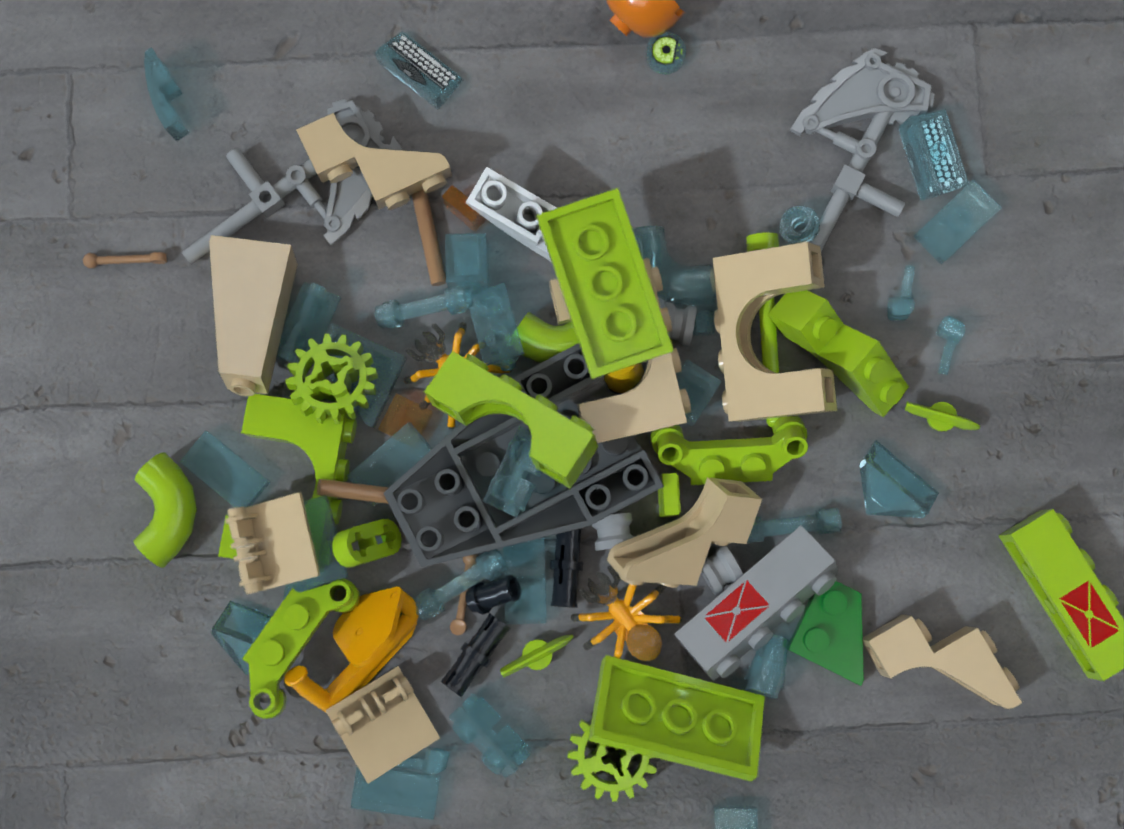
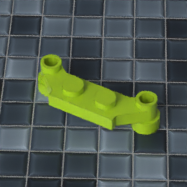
M799 416L780 417L776 420L772 427V437L689 442L684 439L680 425H674L651 431V442L654 451L658 454L659 460L665 465H672L687 475L691 485H705L707 477L742 482L773 481L774 472L791 459H797L806 454L808 450L806 441L808 433L803 420Z
M336 579L330 584L303 592H298L293 588L290 590L242 658L249 664V705L256 716L263 719H271L279 716L284 711L287 699L284 691L279 687V683L328 613L332 611L348 613L358 605L360 593L354 583L347 579ZM339 588H345L346 597L342 601L336 602L334 599L335 591ZM267 693L270 696L271 703L267 709H263L260 705V699Z

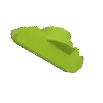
M907 401L905 406L907 412L926 418L930 427L936 431H948L954 426L962 430H979L981 427L968 418L958 416L956 409L947 402H938L931 407H926Z
M574 635L560 636L548 643L539 639L528 642L523 649L522 656L502 667L500 673L503 677H507L525 667L533 670L546 668L552 660V654L566 646L574 638Z

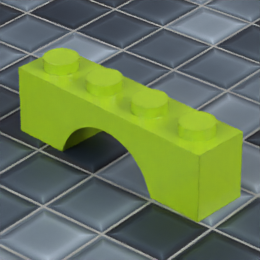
M452 351L424 391L431 404L465 426L480 417L490 414H506L518 418L531 430L529 456L535 468L571 489L598 449L595 435L592 433L594 431L593 427L577 416H572L569 420L557 413L558 407L541 395H537L534 399L523 393V387L513 378L505 374L498 378L487 371L489 367L477 357L468 354L464 358Z

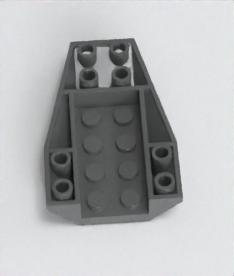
M579 343L513 377L523 387V393L534 399L537 395L547 398L558 407L557 413L569 420L572 416L579 417L578 404L613 396L605 382L604 375L591 379ZM490 414L476 419L467 426L461 423L383 494L420 566L426 567L591 526L664 486L645 450L641 449L635 436L631 435L597 443L598 449L572 488L569 489L535 468L529 456L531 430L524 422L506 414Z

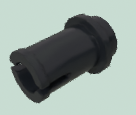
M513 575L505 576L502 579L487 584L482 582L474 583L471 589H468L466 592V603L473 613L478 612L482 615L489 613L492 607L511 601L515 602L521 598L520 584L516 577L513 578Z

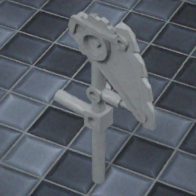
M876 48L867 51L852 62L854 65L841 69L830 80L831 84L822 87L810 101L813 104L802 110L790 129L791 132L798 136H801L803 132L810 135L819 133L833 140L832 144L853 154L849 165H844L830 191L834 194L809 240L810 243L820 246L821 251L847 201L851 202L855 196L896 217L900 215L905 202L863 182L866 176L863 174L867 163L874 156L876 146L887 124L893 125L894 122H898L900 125L908 123L909 117L915 118L918 115H925L928 109L933 107L935 94L931 93L932 85L918 79L919 73L913 68L907 69L905 64L896 63L895 66H891L889 63H882L881 60L886 57L888 52ZM873 118L860 141L840 131L835 133L829 130V128L841 124Z
M343 99L332 103L333 107L327 109L328 115L334 113L344 132L358 144L375 149L402 150L394 136L390 145L383 144L384 137L381 136L383 128L380 121L376 122V116L369 110L363 112L362 108L356 106L352 100L346 102ZM235 148L228 152L226 158L251 190L249 196L252 198V201L183 250L182 254L192 265L210 252L209 240L211 235L230 237L262 213L268 218L286 205L282 199L295 189H298L311 207H315L324 218L323 225L328 231L323 236L332 246L350 230L355 216L359 220L368 211L373 195L360 168L356 167L352 169L353 174L350 177L337 183H331L326 209L321 203V196L309 182V179L317 174L310 159L300 166H291L287 170L286 176L272 186L268 180L266 182L262 180L241 150Z

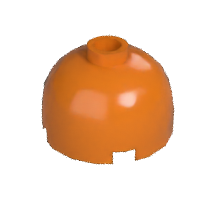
M606 0L607 5L614 13L609 21L626 37L631 31L643 38L657 37L666 33L685 14L675 0Z

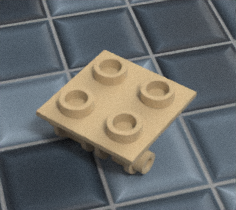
M302 492L246 508L242 506L227 510L229 518L225 519V522L229 524L231 536L235 542L231 544V549H236L237 556L233 558L234 562L239 561L238 567L242 581L239 582L240 587H245L246 595L320 576Z
M399 666L325 710L367 784L440 739L436 729L414 694L411 684L404 677Z

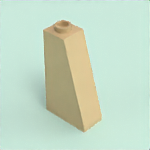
M211 235L209 247L219 374L226 388L235 394L242 396H253L255 393L268 394L297 269V261L292 246L289 244Z

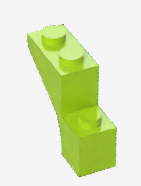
M808 290L786 293L768 313L785 338L798 344L820 360L828 369L833 370V374L876 414L884 417L900 401L903 394L909 388L880 342L843 324L827 299Z

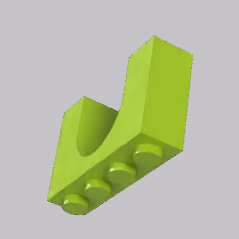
M261 394L248 396L241 433L253 438L295 444L304 450L312 461L316 483L312 498L305 507L319 571L324 572L325 566L331 565L334 558L332 550L333 541L330 538L333 524H339L343 502L336 497L317 495L319 479L347 481L350 461L345 459L347 443L352 444L354 442L357 421L356 419H351L347 413L341 414L340 424H335L331 415H327L325 421L321 424L318 423L315 417V411L307 417L304 416L300 410L302 403L294 405L292 399ZM224 521L218 557L234 559L233 557L237 556L236 549H231V544L235 542L232 539L229 524H226Z

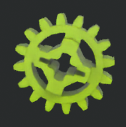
M329 333L324 334L323 343L319 345L314 339L310 338L308 340L309 351L305 352L298 348L295 350L300 360L299 363H288L287 365L289 372L294 375V377L285 379L287 387L290 390H295L290 395L294 405L302 403L300 410L306 417L315 411V417L318 423L321 424L325 421L327 415L332 416L335 424H340L341 414L347 413L351 419H355L356 412L354 408L359 405L362 408L368 409L369 403L365 395H376L377 392L376 386L369 382L378 378L376 368L370 367L374 363L371 354H362L363 347L359 341L349 346L347 336L344 334L340 336L338 342H332ZM330 355H339L343 357L340 359ZM314 364L312 374L306 377L310 367ZM334 374L338 381L331 384L326 377ZM359 380L356 389L350 395L352 383ZM328 399L335 401V403H324L321 400Z
M583 719L579 721L583 733L582 735L571 734L570 740L578 745V749L569 750L568 758L578 760V764L571 768L572 776L584 775L580 784L583 790L594 785L595 798L600 799L604 791H609L612 802H617L619 791L624 790L631 799L634 797L632 786L636 783L645 789L648 787V783L643 775L645 772L656 774L657 768L649 762V758L655 757L641 754L638 767L630 774L628 769L632 756L638 753L627 750L619 753V762L622 770L618 769L616 763H613L611 758H602L607 754V745L598 743L595 751L585 756V747L589 740L591 724ZM601 770L614 775L616 781L603 780L594 773Z

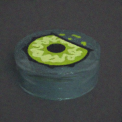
M666 32L651 38L646 50V60L649 67L659 74H672L679 70L684 63L686 55L684 41L673 32Z

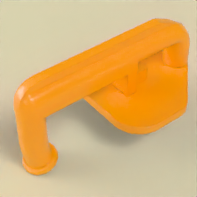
M393 587L360 596L358 605L352 611L343 613L333 628V638L350 664L326 689L314 682L308 676L307 668L300 665L287 671L284 676V683L287 686H291L299 695L326 713L325 710L365 687L412 637L419 618L418 604L400 587Z

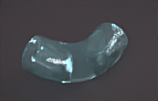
M643 226L632 229L642 259L649 258L651 268L658 267L663 291L657 292L658 298L680 305L695 306L715 303V278L711 264L687 266L675 262L669 256L664 227Z

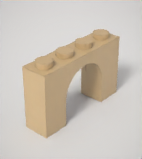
M802 242L713 258L714 269L710 273V283L712 290L716 293L718 307L714 313V324L721 338L722 350L718 353V364L725 378L726 390L722 393V405L725 413L728 414L729 421L744 422L837 411L833 370L818 368L775 373L767 369L757 359L750 338L753 319L758 310L768 300L781 294L825 287L821 247L810 242Z
M645 258L643 262L667 332H672L669 311L667 307L660 308L657 292L663 291L658 267L651 268L649 258ZM550 280L549 288L558 325L572 322L558 280ZM673 348L674 351L648 360L643 377L629 391L620 395L577 405L579 418L593 427L594 431L592 433L595 435L597 443L687 423L685 414L691 413V406L686 389L679 390L676 373L681 372L682 369L676 348Z

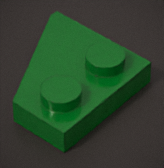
M838 581L822 595L815 593L810 597L786 649L861 686L864 681L862 593Z

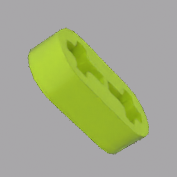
M380 519L342 530L334 536L332 542L333 554L339 564L346 568L388 557L399 551L402 542L401 533L398 526L389 519ZM381 535L383 543L377 544L375 536ZM358 542L360 550L354 551L352 543Z

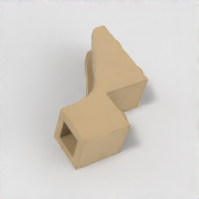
M334 113L296 130L322 183L328 180L331 183L340 182L353 174L352 169L359 167L379 209L386 206L389 210L401 207L410 201L409 195L424 189L425 193L433 192L446 185V178L452 176L447 159L440 153L375 149L358 144L344 132Z
M707 477L701 495L686 514L675 521L616 544L610 550L607 561L624 582L632 585H642L644 582L660 583L671 588H676L679 585L697 586L711 543L719 546H728L729 543L747 544L762 498L742 481Z
M900 615L863 637V646L881 676L891 679L908 669L931 667L991 704L1012 709L1022 703L1016 693L1019 690L1017 680L1006 667L1001 668L994 656L997 648L991 637L984 630L979 631L978 628L965 626L930 647L928 642L932 641V637L925 624L919 618L914 620L912 616Z

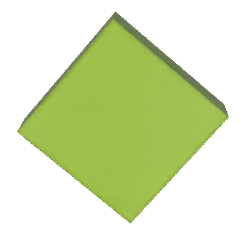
M677 473L661 474L659 478L664 487L658 489L659 517L677 516L681 513L679 475Z

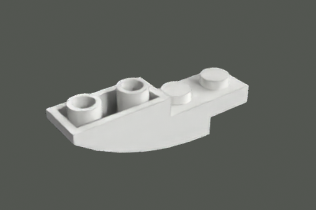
M486 167L468 197L466 204L508 235L551 261L536 215L556 209L557 207Z

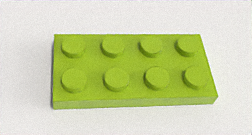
M618 188L536 215L591 379L674 351Z
M605 655L600 666L588 741L753 781L758 776L765 696Z

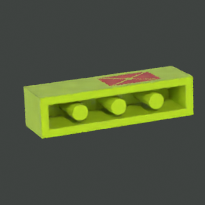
M1054 509L1040 510L998 536L1087 678L1105 681L1124 669V619L1116 608L1119 605L1118 600L1112 590L1105 584H1101L1093 572L1096 567L1090 555L1084 549H1079L1070 536L1073 531L1067 519L1062 514L1056 513Z

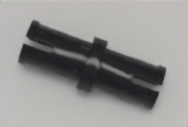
M582 528L556 534L555 560H550V569H554L551 606L577 608L579 571H583V562H579Z
M489 613L470 642H464L460 648L462 653L440 682L462 697L482 667H488L491 662L490 656L511 628Z

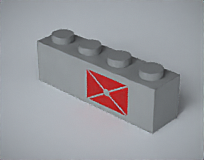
M800 525L674 635L713 681L719 676L725 678L741 664L740 658L751 648L758 650L772 638V630L781 622L785 621L788 623L799 616L805 608L803 603L815 593L822 595L833 586L837 579L835 576L839 573L836 561Z

